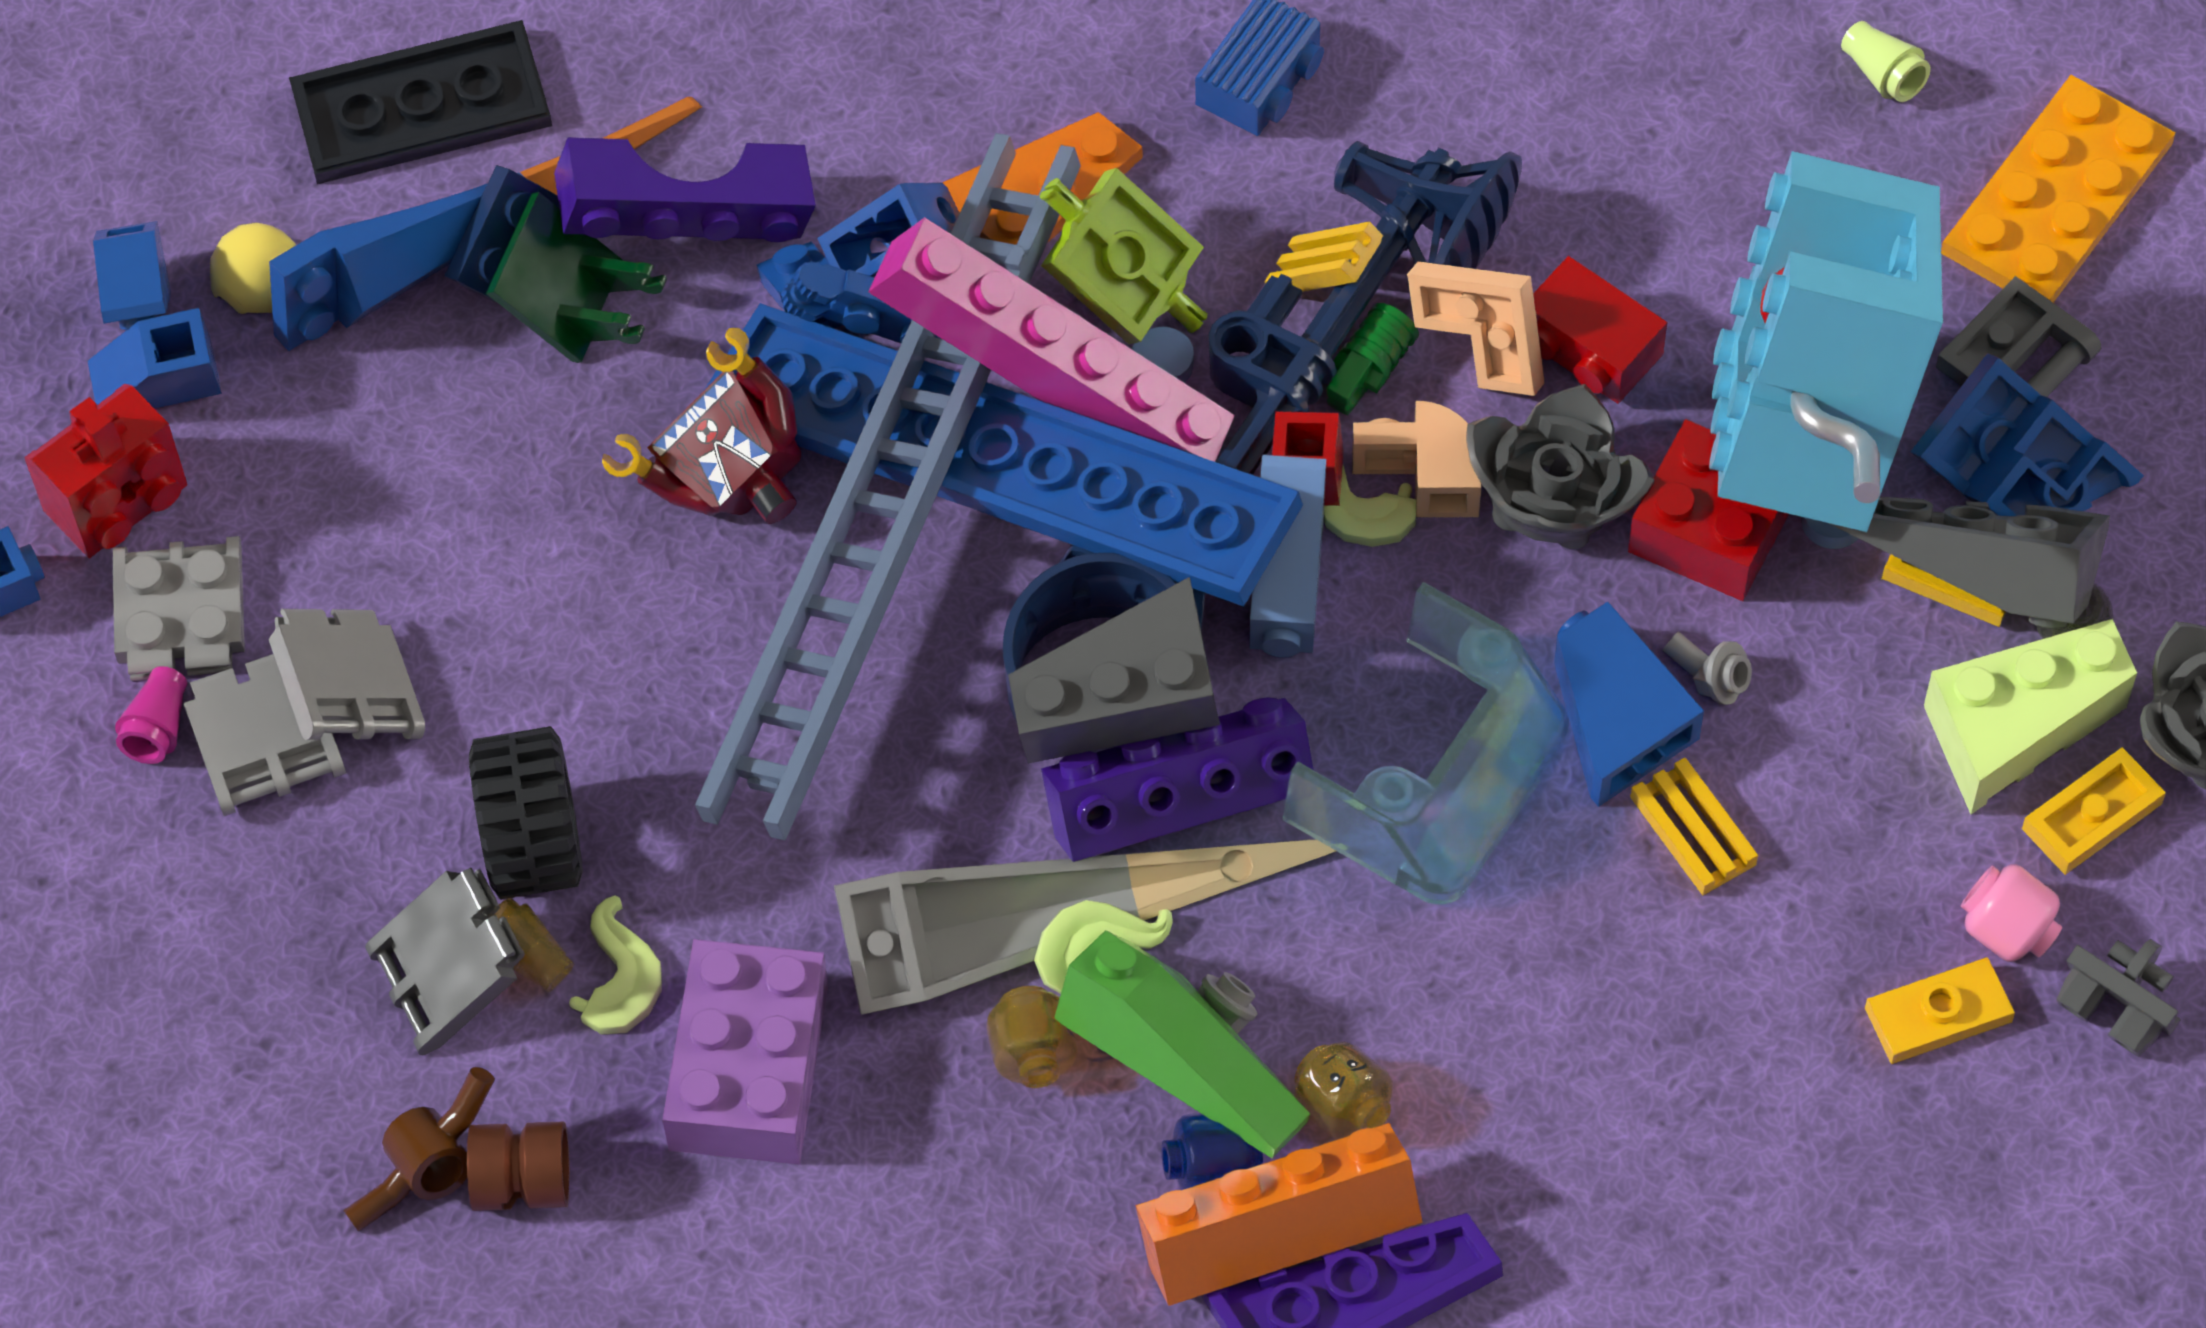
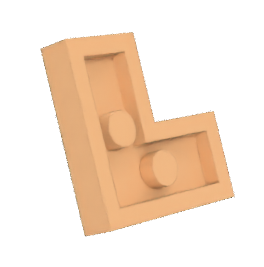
M1417 262L1407 274L1415 328L1471 335L1478 388L1535 396L1545 382L1531 276Z

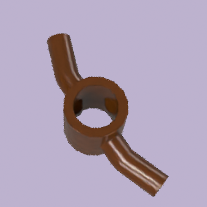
M480 1067L471 1068L452 1106L443 1116L434 1108L424 1106L412 1108L391 1122L384 1133L382 1145L384 1152L396 1168L382 1184L343 1210L358 1232L398 1205L411 1190L420 1199L430 1201L441 1199L453 1193L464 1183L468 1177L467 1151L458 1138L475 1120L495 1081L494 1076L489 1071Z

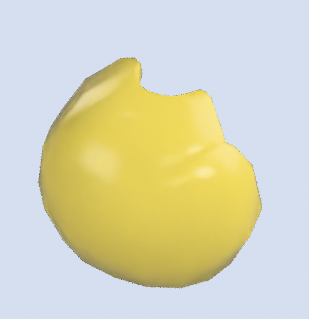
M256 222L237 226L222 236L210 257L211 291L214 297L220 296L240 314L248 312L272 313L269 261L296 246V243L282 230L271 225Z

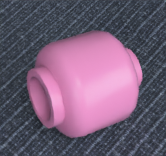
M2017 864L2008 865L2000 871L1994 866L1988 868L1961 904V908L1968 912L1965 918L1966 931L2007 962H2015L2023 958L2029 951L2038 958L2041 957L2062 930V926L2054 921L2060 907L2058 895Z

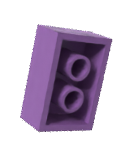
M693 939L662 1119L669 1151L800 1165L828 991L824 952Z

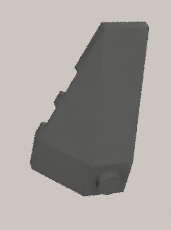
M1880 497L1867 532L1834 524L1831 525L2010 614L2029 616V622L2034 625L2059 628L2066 626L2067 623H2074L2089 604L2109 529L2110 515L2051 506L2026 505L2025 515L2001 516L1995 515L1994 512L1988 510L1989 506L1986 502L1966 501V506H1953L1945 509L1944 512H1933V504L1924 499Z

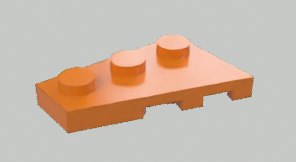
M1097 112L1015 149V158L1001 189L1039 195L1059 147L1064 145L1075 147L1081 167L1070 191L1080 200L1088 197L1105 171L1118 168L1125 174L1143 158L1142 146L1101 113ZM981 165L942 182L949 189L959 212H961ZM991 209L979 238L1017 245L1029 216ZM1061 215L1057 219L1048 242L1063 229L1065 219Z

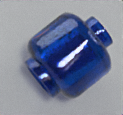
M1201 1113L1183 1115L1175 1124L1172 1139L1163 1140L1161 1145V1158L1165 1178L1167 1180L1177 1179L1180 1190L1221 1178L1234 1170L1249 1169L1263 1164V1153L1245 1142L1239 1134Z

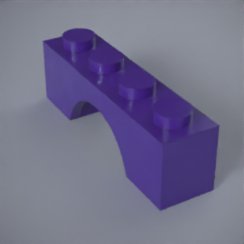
M567 137L554 171L563 234H586L593 238H604L611 235L647 236L657 240L670 237H705L712 241L745 238L765 239L769 242L777 243L801 238L816 206L805 145L746 143L737 165L728 173L709 181L690 182L671 178L653 169L641 159L628 139Z

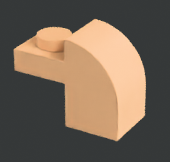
M1416 401L1415 422H1399L1390 418H1378L1370 422L1353 423L1352 474H1415L1416 517H1479L1481 482L1470 463L1466 443L1468 423L1456 412L1436 403Z

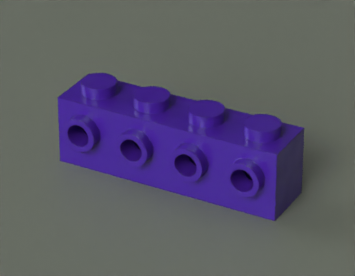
M1271 697L1259 698L1248 702L1243 707V710L1219 716L1220 725L1123 744L1096 753L1089 751L1064 756L1058 764L1041 768L1055 839L1072 862L1315 791L1317 790L1305 720L1285 697L1280 699Z

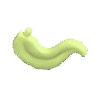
M1343 466L1340 506L1324 505L1325 526L1345 542L1370 547L1400 542L1416 524V499L1410 498L1412 487L1408 483H1403L1400 485L1398 495L1383 493L1372 498L1357 497L1350 491Z
M616 895L604 899L596 906L591 916L590 929L599 947L617 965L618 970L614 977L605 985L594 989L589 1001L577 996L572 997L569 1001L572 1009L583 1012L581 1015L582 1023L599 1034L629 1032L650 1015L662 992V968L660 961L647 943L614 919L616 912L623 909L621 899Z
M1089 900L1060 910L1043 930L1034 959L1043 984L1061 994L1069 964L1105 930L1130 941L1141 949L1149 950L1159 945L1170 933L1173 924L1172 912L1168 909L1160 910L1155 923H1148L1113 905Z

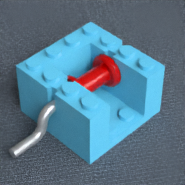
M1792 151L1785 173L1774 172L1771 178L1765 209L1772 212L1766 227L1756 225L1747 261L1756 265L1753 266L1749 279L1739 277L1730 307V313L1737 315L1732 330L1722 328L1716 343L1713 365L1719 367L1714 380L1712 399L1718 401L1711 423V434H1716L1710 456L1709 468L1718 471V497L1867 532L1943 324L1940 187Z

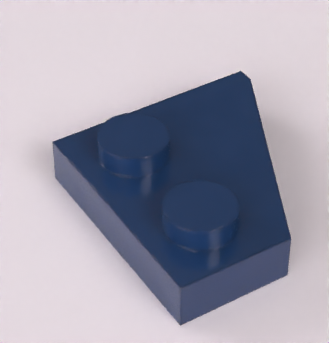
M496 165L444 276L496 302L486 293L531 195L540 192L559 207L558 195L508 168Z

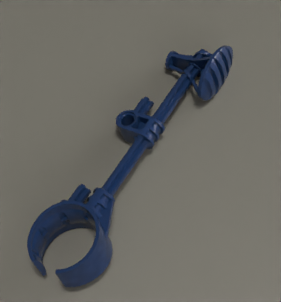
M1356 141L1345 151L1335 168L1334 189L1342 194H1348L1381 217L1376 228L1383 235L1382 241L1357 282L1335 286L1302 336L1281 327L1303 294L1302 289L1293 286L1292 279L1284 274H1281L1279 278L1271 275L1247 311L1236 310L1221 316L1212 324L1208 334L1210 378L1215 387L1224 394L1253 407L1216 461L1217 463L1253 475L1262 462V455H1266L1273 446L1275 412H1309L1308 405L1316 403L1322 395V385L1331 382L1336 374V366L1332 360L1333 355L1403 251L1409 249L1414 264L1426 262L1414 236L1422 224L1433 231L1429 261L1426 263L1477 268L1485 257L1486 252L1495 242L1501 226L1506 221L1513 205L1522 171V158L1520 155L1509 151L1497 160L1461 165L1458 160L1449 156V152L1438 148L1435 152L1428 149L1426 154L1420 157L1416 163L1369 149L1368 145L1360 141ZM1483 175L1466 187L1449 185L1456 178ZM1441 237L1444 241L1438 252L1439 241ZM1235 352L1249 353L1246 356L1240 357L1230 355ZM1074 545L1070 546L1058 564L1041 573L1023 590L1012 607L1006 622L1003 636V659L1007 696L1015 721L1016 715L1008 674L1021 668L1025 657L1036 643L1052 631L1073 622L1091 618H1114L1174 586L1177 582H1174L1168 575L1117 553H1094ZM1193 589L1202 631L1205 592ZM1113 747L1098 749V750H1094V751H1091V752L1096 753V752H1099V751H1102V750H1106V749H1109V748H1113Z

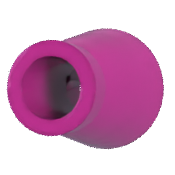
M160 666L154 668L148 681L116 722L117 747L130 759L145 764H156L163 761L167 754L175 750L183 695L188 685L187 679L182 673L170 667Z

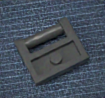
M2015 276L1940 352L1936 368L1962 386L1986 354L1989 353L2000 358L2015 372L2051 336L2061 343L2062 347L2027 382L2040 395L2048 397L2080 363L2088 364L2100 352L2102 347L2099 338L2093 331Z

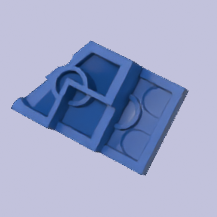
M1989 353L1986 354L1910 451L1970 501L1986 502L1989 506L1988 510L1994 512L1995 515L2001 516L2025 515L2026 505L2086 511L2093 507L2092 501L2121 486L2132 487L2139 483L2144 476L2107 442L2090 434L2052 399L2040 395L2000 358Z

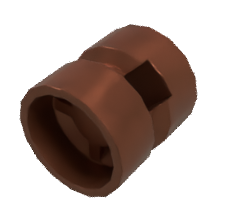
M564 1121L526 1123L520 1134H513L508 1124L470 1125L467 1141V1176L472 1211L508 1210L513 1207L517 1198H522L530 1209L568 1207L570 1161L566 1123Z

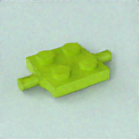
M1118 168L1105 171L1088 197L1080 200L1061 183L1059 178L1053 179L1044 188L1046 191L1041 192L1040 199L1044 200L1065 219L1060 238L1041 264V267L1126 343L1141 342L1156 318L1165 312H1169L1189 333L1195 332L1203 325L1202 321L1207 319L1208 313L1203 311L1184 294L1183 288L1186 284L1189 269L1204 247Z

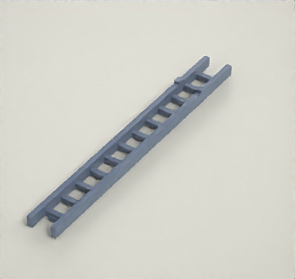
M995 133L950 234L992 261L1005 264L1008 271L1029 284L1060 215L1049 204L1040 199V194L1042 191H1046L1044 189L1046 185L1055 178H1059L1061 183L1071 190L1081 165L1075 147L1060 145L1039 195L1001 189L1016 152L1010 135ZM991 209L1029 216L1017 245L979 238ZM913 320L909 325L696 801L695 806L704 822L718 825L739 777L748 779L747 783L750 789L774 794L763 823L770 837L786 840L990 375L991 369L945 340L935 338L934 333ZM925 358L963 365L950 396L912 388ZM903 408L941 416L928 447L890 439ZM880 459L918 467L905 499L866 491ZM857 511L895 519L882 551L843 543ZM834 563L873 571L858 604L820 596ZM810 616L849 624L835 657L796 649ZM787 669L825 677V681L811 711L773 703V699ZM763 723L802 731L788 765L748 757Z

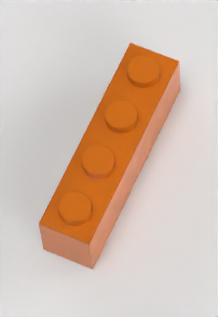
M1390 1123L1375 1128L1360 1129L1353 1132L1350 1136L1310 1149H1299L1285 1157L1249 1169L1234 1170L1221 1178L1184 1190L1170 1191L1164 1193L1159 1198L1135 1205L1149 1267L1168 1306L1423 1223L1411 1160Z

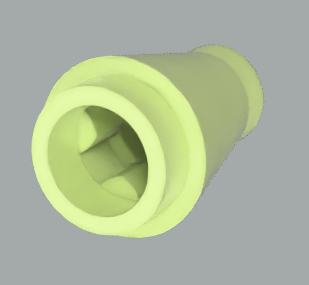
M1859 21L1851 26L1842 39V50L1852 57L1885 99L1895 98L1899 102L1908 101L1921 91L1929 78L1931 68L1930 64L1924 60L1925 57L1922 49L1879 31L1865 21Z

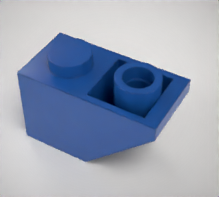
M158 221L96 231L93 246L103 324L119 321L120 329L127 330L137 321L165 314L171 289Z
M199 308L137 321L87 361L95 403L97 405L112 395L123 384L132 385L154 409L222 394L211 338Z

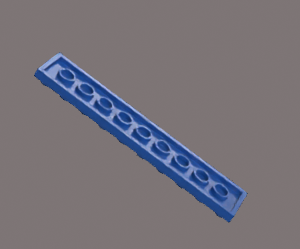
M760 303L743 328V331L749 338L747 354L751 358L760 357L792 391L797 434L795 436L797 445L848 464L898 351L816 322L800 319L799 316H793V314ZM732 346L727 354H737L735 347ZM924 360L912 388L950 396L960 373ZM716 370V372L714 373L713 377L711 378L705 389L722 373V371ZM986 382L937 493L938 497L1094 553H1117L1168 575L1177 583L1190 577L1193 589L1243 607L1303 506L1300 493L1297 490ZM903 408L890 439L928 447L941 416ZM880 459L874 474L910 486L918 467Z

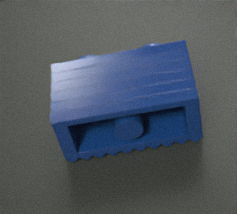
M1252 0L1195 77V105L1259 136L1269 120L1278 123L1283 118L1292 101V90L1300 78L1309 80L1320 66L1324 55V48L1320 46V22L1316 17L1310 18L1305 12L1300 13L1295 7L1289 8L1285 2H1278V0Z

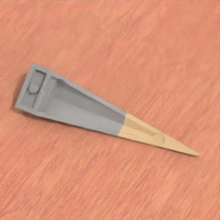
M1340 837L1096 856L1072 862L1071 859L902 871L834 885L860 1014L927 1001L1033 962L1043 930L1060 910L1082 901L1089 900L1107 903L1145 921L1158 916L1160 910L1168 909L1172 911L1347 848L1352 843V840Z

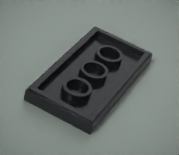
M523 20L289 77L317 184L552 126L551 115Z

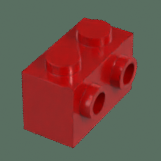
M1567 256L1533 293L1541 358L1545 360L1552 359L1574 374L1581 385L1586 384L1593 393H1602L1619 404L1663 356L1668 322L1570 256Z

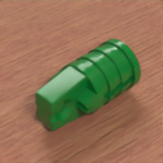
M1385 303L1373 304L1367 316L1360 323V328L1355 330L1350 337V341L1344 344L1333 360L1337 373L1327 387V404L1347 416L1368 389L1376 394L1389 379L1390 372H1393L1398 365L1399 359L1404 357L1408 347L1412 346L1419 337L1418 328H1415L1414 322L1403 312Z

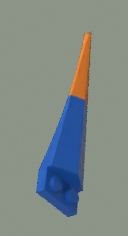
M686 97L603 138L628 139L635 150L696 112L702 106L693 97ZM560 156L518 172V174L557 195L554 171ZM487 184L405 210L320 231L269 261L275 338L290 351L307 340L320 338L329 331L337 320L348 328L450 265Z

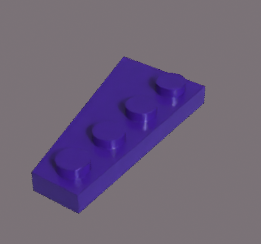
M1468 1213L1384 1235L1383 1243L1356 1251H1350L1349 1247L1323 1255V1260L1286 1270L1283 1268L1204 1294L1202 1298L1221 1328H1406L1503 1276L1502 1261Z

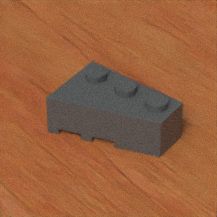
M1190 577L1008 674L1019 736L1028 764L1220 725Z

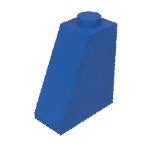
M1609 602L1604 603L1591 613L1587 611L1578 612L1562 625L1557 634L1554 665L1590 798L1599 807L1700 739L1704 710Z

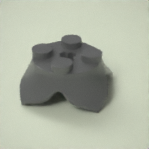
M1586 384L1548 396L1535 405L1526 422L1521 426H1516L1507 418L1498 416L1484 417L1467 425L1466 443L1470 463L1478 479L1489 493L1494 506L1492 512L1493 521L1504 530L1517 531L1534 540L1558 543L1568 549L1582 548L1589 542L1590 535L1600 530L1605 523L1629 512L1648 494L1655 481L1652 472L1642 460L1633 455H1616L1614 450L1615 428L1609 412Z
M2176 621L2165 635L2155 654L2152 669L2154 696L2153 701L2144 706L2140 716L2141 732L2144 741L2156 756L2174 769L2191 777L2199 787L2206 790V626Z

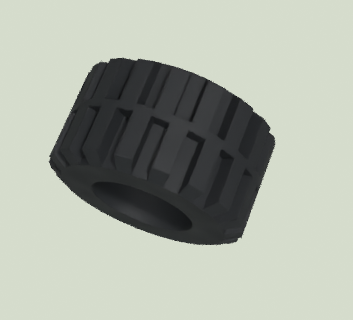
M552 726L473 739L469 752L472 793L485 867L493 891L502 900L578 887L583 873L582 857L568 770L560 737Z

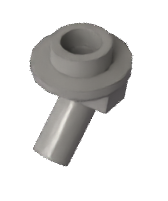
M1678 631L1662 650L1694 677L1698 694L1712 697L1719 704L1734 703L1739 694L1743 693L1750 684L1752 676L1751 663L1743 647L1737 642L1723 641L1707 656Z
M1224 972L1220 978L1211 974H1207L1203 978L1198 992L1236 1033H1239L1258 1015L1256 1009L1251 1004L1255 994L1240 979L1227 972Z

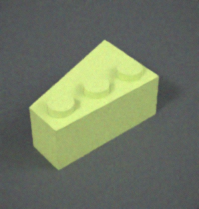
M2113 619L1932 671L1924 708L1970 814L1986 805L1989 798L2015 780L2019 782L2034 772V768L2060 749L2066 750L2127 708L2137 671Z

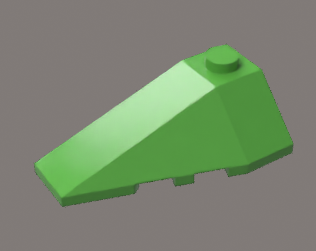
M1107 930L1069 964L1054 1020L1270 1158H1273L1308 1122L1310 1112L1181 973L1130 941Z

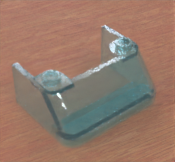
M1423 582L1416 592L1406 642L1463 673L1471 681L1487 689V692L1427 780L1407 769L1397 766H1385L1369 773L1356 792L1353 793L1302 763L1297 762L1291 771L1282 820L1421 900L1432 904H1448L1458 900L1467 891L1563 747L1569 728V717L1565 707L1512 631Z

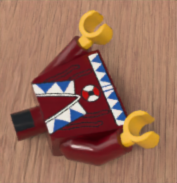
M729 328L725 338L735 347L737 354H726L717 343L710 342L706 351L707 359L712 367L722 371V373L647 447L654 456L646 459L641 455V446L634 436L620 434L616 436L615 442L627 448L631 452L633 459L627 463H619L611 456L603 454L602 463L604 469L616 477H625L634 472L638 475L637 480L640 485L673 505L708 516L721 512L743 515L755 507L766 523L774 524L790 514L797 504L795 497L781 481L801 459V450L795 441L797 425L793 393L760 357L751 358L747 354L749 338L746 333L740 328Z

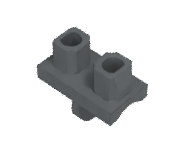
M2149 939L2138 952L2119 940L2115 942L2107 956L2126 968L2124 974L2115 970L2079 945H2076L2067 958L2066 962L2070 973L2065 978L2056 999L2058 1004L2086 1023L2106 995L2125 1006L2126 1009L2110 1030L2108 1036L2137 1057L2157 1040L2162 1031L2170 1036L2181 1021L2177 1017L2178 1010L2140 986L2144 980L2159 991L2164 992L2174 977L2155 964L2162 946L2154 940Z

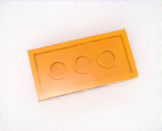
M2071 74L1944 239L1941 254L2002 289L2016 276L2054 303L2172 146L2176 132Z

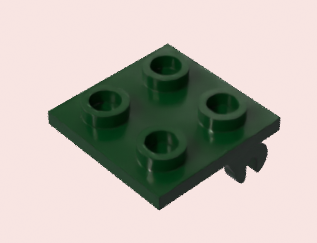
M537 192L531 195L486 294L570 361L579 363L582 362L590 342L619 340L627 344H637L645 331L643 325L628 327L631 315L622 312L601 311L609 293L641 290L649 294H659L666 284L667 277L665 275L650 277L654 268L653 265L644 262L624 261L597 238L586 234H563L560 208L543 194Z

